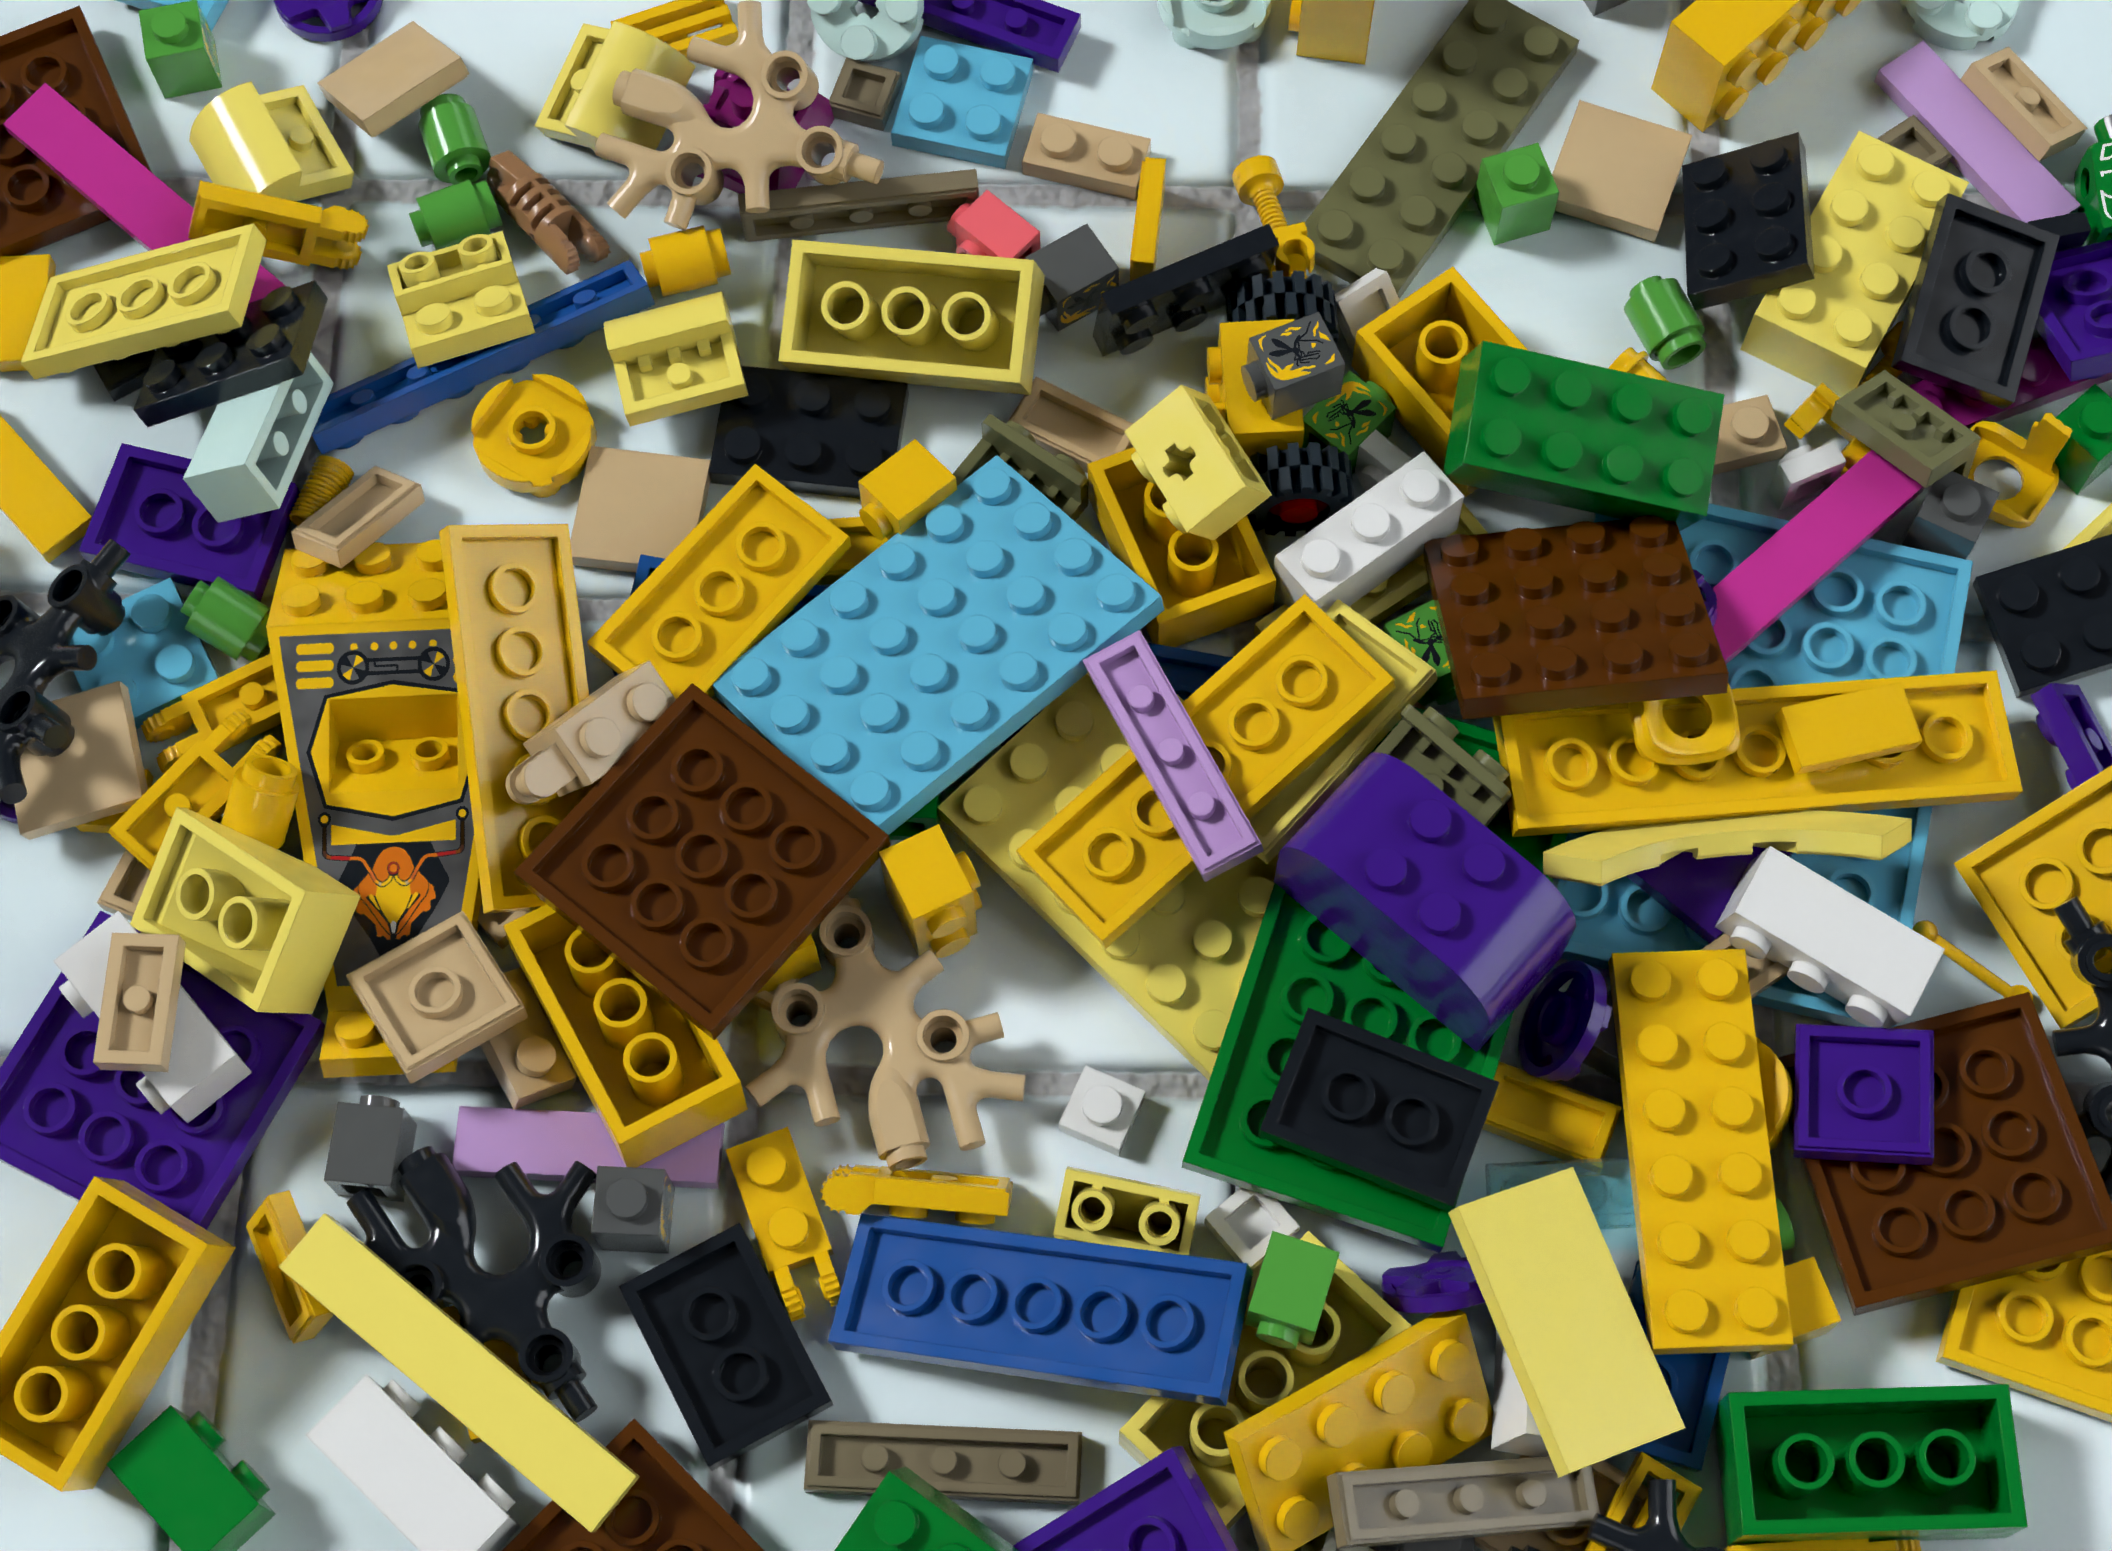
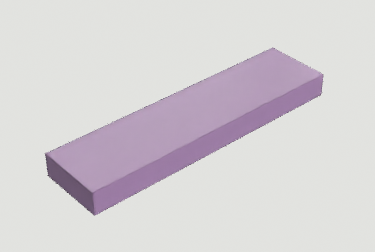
M1924 41L1879 69L1874 82L1908 117L1914 114L1952 154L1950 162L1999 213L2028 223V221L2066 215L2078 211L2081 204L2020 143Z
M1138 630L1082 660L1090 678L1203 880L1207 882L1263 852L1262 843L1141 631Z
M459 1106L452 1165L460 1176L494 1178L500 1169L512 1162L519 1164L529 1180L562 1181L575 1161L584 1164L596 1174L598 1166L626 1167L597 1112L513 1110V1108ZM724 1122L637 1168L665 1169L674 1187L719 1189L725 1129Z

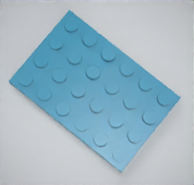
M996 455L960 483L954 493L901 535L899 533L895 534L740 656L712 686L714 695L743 723L889 835L1088 672L1082 660L1141 630L1164 611L1162 595Z

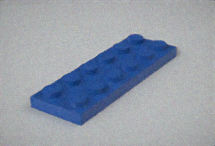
M861 1213L828 1342L836 1350L1226 1407L1253 1271L1248 1263Z

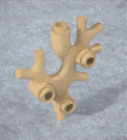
M753 0L741 1L737 4L738 38L733 44L724 46L694 36L687 50L688 60L735 74L745 80L752 90L754 99L752 112L746 121L732 128L720 127L709 117L700 100L686 87L666 77L635 68L632 72L624 70L619 74L613 89V104L621 107V111L625 115L671 130L674 135L673 144L665 151H657L606 133H601L595 146L596 156L623 164L630 171L627 180L607 202L612 209L626 219L649 192L657 186L665 185L671 190L672 199L664 223L685 231L687 230L695 205L710 204L721 194L724 186L722 169H733L742 177L745 186L746 212L765 213L770 211L769 177L774 170L780 167L796 166L804 168L814 180L824 185H835L842 181L848 182L851 177L877 184L883 173L884 161L859 153L858 144L843 140L836 131L829 127L814 126L805 130L796 122L793 111L805 109L813 103L819 90L818 78L797 53L783 50L772 54L769 51L763 38L761 2ZM800 79L796 88L787 91V87L792 80ZM835 153V157L830 164L821 166L822 160L827 154ZM704 173L702 182L697 186H693L695 177Z
M848 892L825 917L819 928L825 957L836 968L832 984L824 991H817L814 987L805 983H792L777 992L772 1001L771 1013L777 1032L786 1045L782 1056L769 1069L745 1086L746 1090L761 1108L787 1087L793 1085L800 1086L807 1094L815 1126H827L838 1122L841 1118L827 1069L826 1052L830 1041L839 1032L852 1026H864L877 1033L883 1043V1056L870 1084L868 1117L878 1157L881 1160L887 1161L889 1170L909 1169L924 1163L928 1159L925 1150L930 1146V1140L917 1096L918 1084L926 1078L937 1079L943 1087L960 1150L967 1151L983 1146L986 1141L977 1113V1103L984 1098L1023 1102L1026 1075L989 1071L976 1067L970 1060L971 1051L975 1046L1004 1038L998 1012L965 1021L962 1016L954 1011L939 1009L928 1013L921 1019L914 1009L915 997L925 984L944 971L942 964L934 953L928 949L899 971H891L883 967L874 954L875 940L871 922L862 911L860 901L856 898H850ZM847 938L858 940V943L851 948L839 946ZM806 1014L812 1017L803 1026L791 1024L792 1020L798 1015ZM945 1040L955 1044L951 1051L945 1053L934 1049L937 1043Z

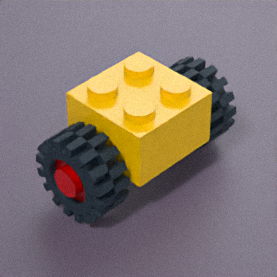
M1282 270L1272 271L1273 278L1265 279L1262 274L1252 276V284L1242 281L1236 285V291L1230 290L1228 293L1227 301H1225L1227 322L1219 324L1218 347H1207L1208 377H1205V394L1210 396L1272 494L1247 514L1253 530L1258 532L1265 528V534L1273 536L1279 531H1285V537H1296V531H1305L1307 534L1355 499L1351 460H1349L1348 454L1344 451L1338 453V448L1331 445L1321 450L1320 443L1309 442L1306 448H1302L1304 437L1303 409L1271 420L1262 400L1254 402L1243 382L1241 366L1247 364L1250 337L1319 312L1334 342H1338L1339 332L1335 290H1332V284L1328 280L1322 282L1321 276L1312 274L1305 279L1304 271L1294 270L1291 277H1284Z

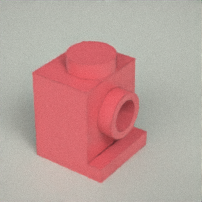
M986 190L972 204L964 203L953 213L947 224V231L956 238V253L1025 259L1028 255L1041 249L1040 231L989 190Z

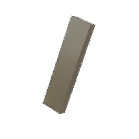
M976 169L884 178L880 179L877 184L867 181H856L835 185L770 190V211L765 213L746 212L745 193L738 194V202L745 241L752 242L949 221L953 213L964 203L972 204L979 198L977 171Z
M809 1420L804 1491L805 1493L872 1496L888 1471L908 1467L949 1499L1079 1505L1082 1432Z
M1550 1456L1336 1472L1327 1476L1337 1549L1589 1528L1595 1514H1600L1591 1465L1558 1478Z

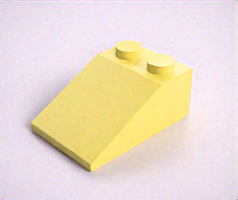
M176 807L130 924L142 934L180 935L186 942L183 962L256 1012L313 1014L361 896L313 865L241 834L192 810Z

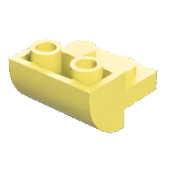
M617 21L613 22L610 29L583 23L534 126L549 138L589 147L594 152L596 142L601 133L656 150L666 128L623 114L621 107L613 104L612 95L615 82L622 71L632 72L635 68L666 77L686 87L696 66L667 43L635 27Z
M252 81L237 85L210 101L200 111L191 127L189 141L214 184L296 202L349 189L352 186L354 172L304 85L260 95Z
M503 230L489 235H472L463 239L459 244L433 252H415L399 262L387 265L394 295L418 369L535 333Z
M722 291L604 322L607 349L613 361L624 413L630 427L749 396L728 305Z
M1068 1166L1065 1172L1053 1235L1057 1239L1189 1256L1201 1194Z

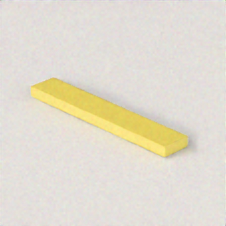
M324 1213L279 1266L283 1272L591 1533L598 1530L640 1476L332 1216Z

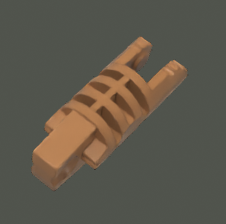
M509 150L490 158L487 183L495 192V199L504 211L514 219L517 225L534 240L541 250L566 275L579 270V252L585 255V259L588 258L590 262L593 261L594 263L608 257L611 251L607 241L542 174L536 173Z

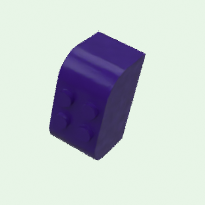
M1380 752L1370 753L1283 846L1278 856L1274 883L1280 886L1290 897L1318 918L1320 922L1344 942L1348 943L1357 953L1367 959L1375 968L1386 975L1393 983L1476 1052L1481 1049L1561 958L1576 928V919L1571 907L1559 890L1543 873L1418 771L1401 760Z

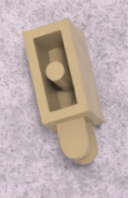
M650 660L615 676L523 743L531 756L512 769L506 778V790L513 801L522 805H528L551 796L555 792L559 797L593 784L622 758L676 701Z

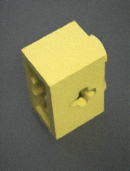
M1181 384L1124 431L1136 450L1131 455L1135 466L1149 482L1158 485L1167 500L1163 504V510L1167 518L1183 534L1191 533L1214 541L1272 495L1207 394Z

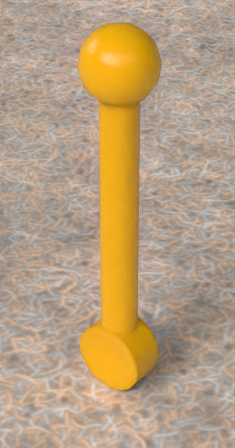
M1923 920L1914 925L1912 930L1944 948L1943 954L1998 992L2003 998L2029 992L2033 1001V995L2027 987L2023 985L2010 986L1938 935L1937 927L1933 922Z

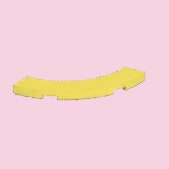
M1803 810L1617 827L1588 834L1544 851L1543 874L1548 875L1550 878L1603 886L1621 877L1659 867L1660 864L1684 851L1693 853L1695 859L1752 855L1753 846L1760 848L1772 846L1779 851L1796 854L1833 855L1880 861L1912 841V819L1879 814Z

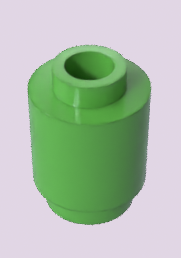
M441 94L421 107V118L418 123L436 178L442 182L457 184L470 179L471 183H474L489 168L491 158L474 108L467 104L460 95Z
M470 179L417 197L416 201L419 210L409 213L421 247L433 244L435 251L459 244L463 239L472 235L491 234V229L503 225L486 180L472 184Z
M1652 276L1639 282L1631 289L1629 293L1630 299L1624 306V312L1651 360L1659 361L1664 369L1671 370L1691 362L1705 350L1707 344L1702 337L1705 327L1677 279H1662L1661 276Z
M219 576L211 586L200 580L180 610L181 613L190 617L184 628L185 630L236 661L241 656L250 662L257 660L269 643L266 625L270 607Z

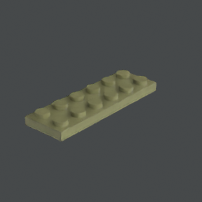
M1469 0L1306 220L1307 237L1315 245V264L1350 284L1375 268L1387 271L1400 299L1474 196L1482 158L1506 152L1575 56L1579 40L1507 0Z

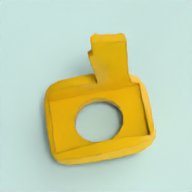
M2045 413L2041 421L2034 422L2028 439L1996 422L1980 421L1970 428V430L1981 437L1968 478L1975 481L1974 472L1983 462L2002 460L2010 463L2021 476V490L2012 498L1996 500L1988 518L1998 524L2014 528L2030 527L2058 486L2059 469L2055 464V460L2070 438L2072 429L2065 426L2061 420L2056 419L2052 413Z
M1729 683L1727 693L1695 696L1706 707L1709 715V725L1702 736L1692 739L1675 734L1666 725L1663 718V704L1666 699L1628 703L1635 746L1639 755L1647 761L1656 764L1688 766L1718 760L1736 752L1740 743V731L1737 710Z

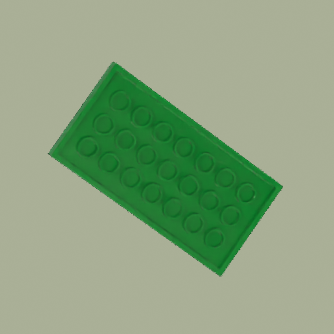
M1414 707V708H1415L1417 711H1419L1421 714H1423V713L1426 711V710H1423V709ZM1445 717L1458 729L1459 733L1453 741L1463 750L1473 756L1479 749H1482L1500 764L1495 732ZM1391 731L1370 753L1374 752L1377 749V747L1384 741V739L1391 733ZM1507 804L1487 826L1489 830L1529 861L1541 873H1543V852L1565 843L1567 833L1512 837ZM1545 875L1553 883L1554 878ZM1274 883L1181 1168L1441 1253L1451 1224L1447 1211L1261 1138L1258 1134L1308 1008L1492 1080L1495 1077L1514 1011L1481 1049L1476 1052L1393 983L1386 975L1375 968L1367 959L1357 953L1348 943L1344 942L1320 922L1318 918L1290 897L1280 886ZM1459 1190V1192H1458V1195H1457V1198H1456V1201H1455V1203H1454V1206H1453L1452 1210L1456 1207L1457 1200H1458V1197H1459V1194H1460V1190Z

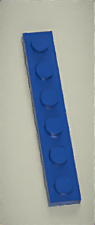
M631 260L605 270L528 305V311L535 329L534 334L419 369L414 357L329 394L313 430L312 437L321 455L335 449L350 448L359 443L364 436L390 424H401L410 421L425 408L445 399L463 397L470 393L476 385L501 374L518 372L524 369L531 360L551 351L571 348L579 344L585 336L604 328L605 321L636 314L655 305L649 286Z

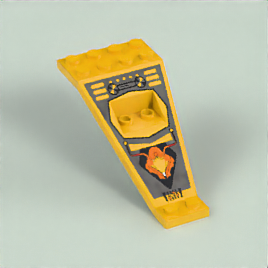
M440 540L400 544L374 542L342 569L295 548H288L284 550L266 628L287 759L298 772L295 781L299 784L300 790L295 809L304 862L319 868L361 896L324 985L328 1015L319 1062L324 1078L402 1075L404 1072L350 986L346 975L461 911H464L477 932L479 925L477 920L480 906H482ZM458 1058L432 1073L456 1072Z

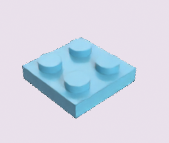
M920 36L892 127V146L1006 169L1034 72L1033 58Z
M171 578L123 599L122 605L125 607V617L114 632L101 636L98 634H87L78 627L70 641V645H90L97 653V663L92 670L73 671L82 692L116 681L122 682L129 690L136 729L141 728L143 721H146L147 717H151L154 713L157 714L160 710L183 700L182 695L219 678L202 639L184 629L190 617L180 612L184 601Z

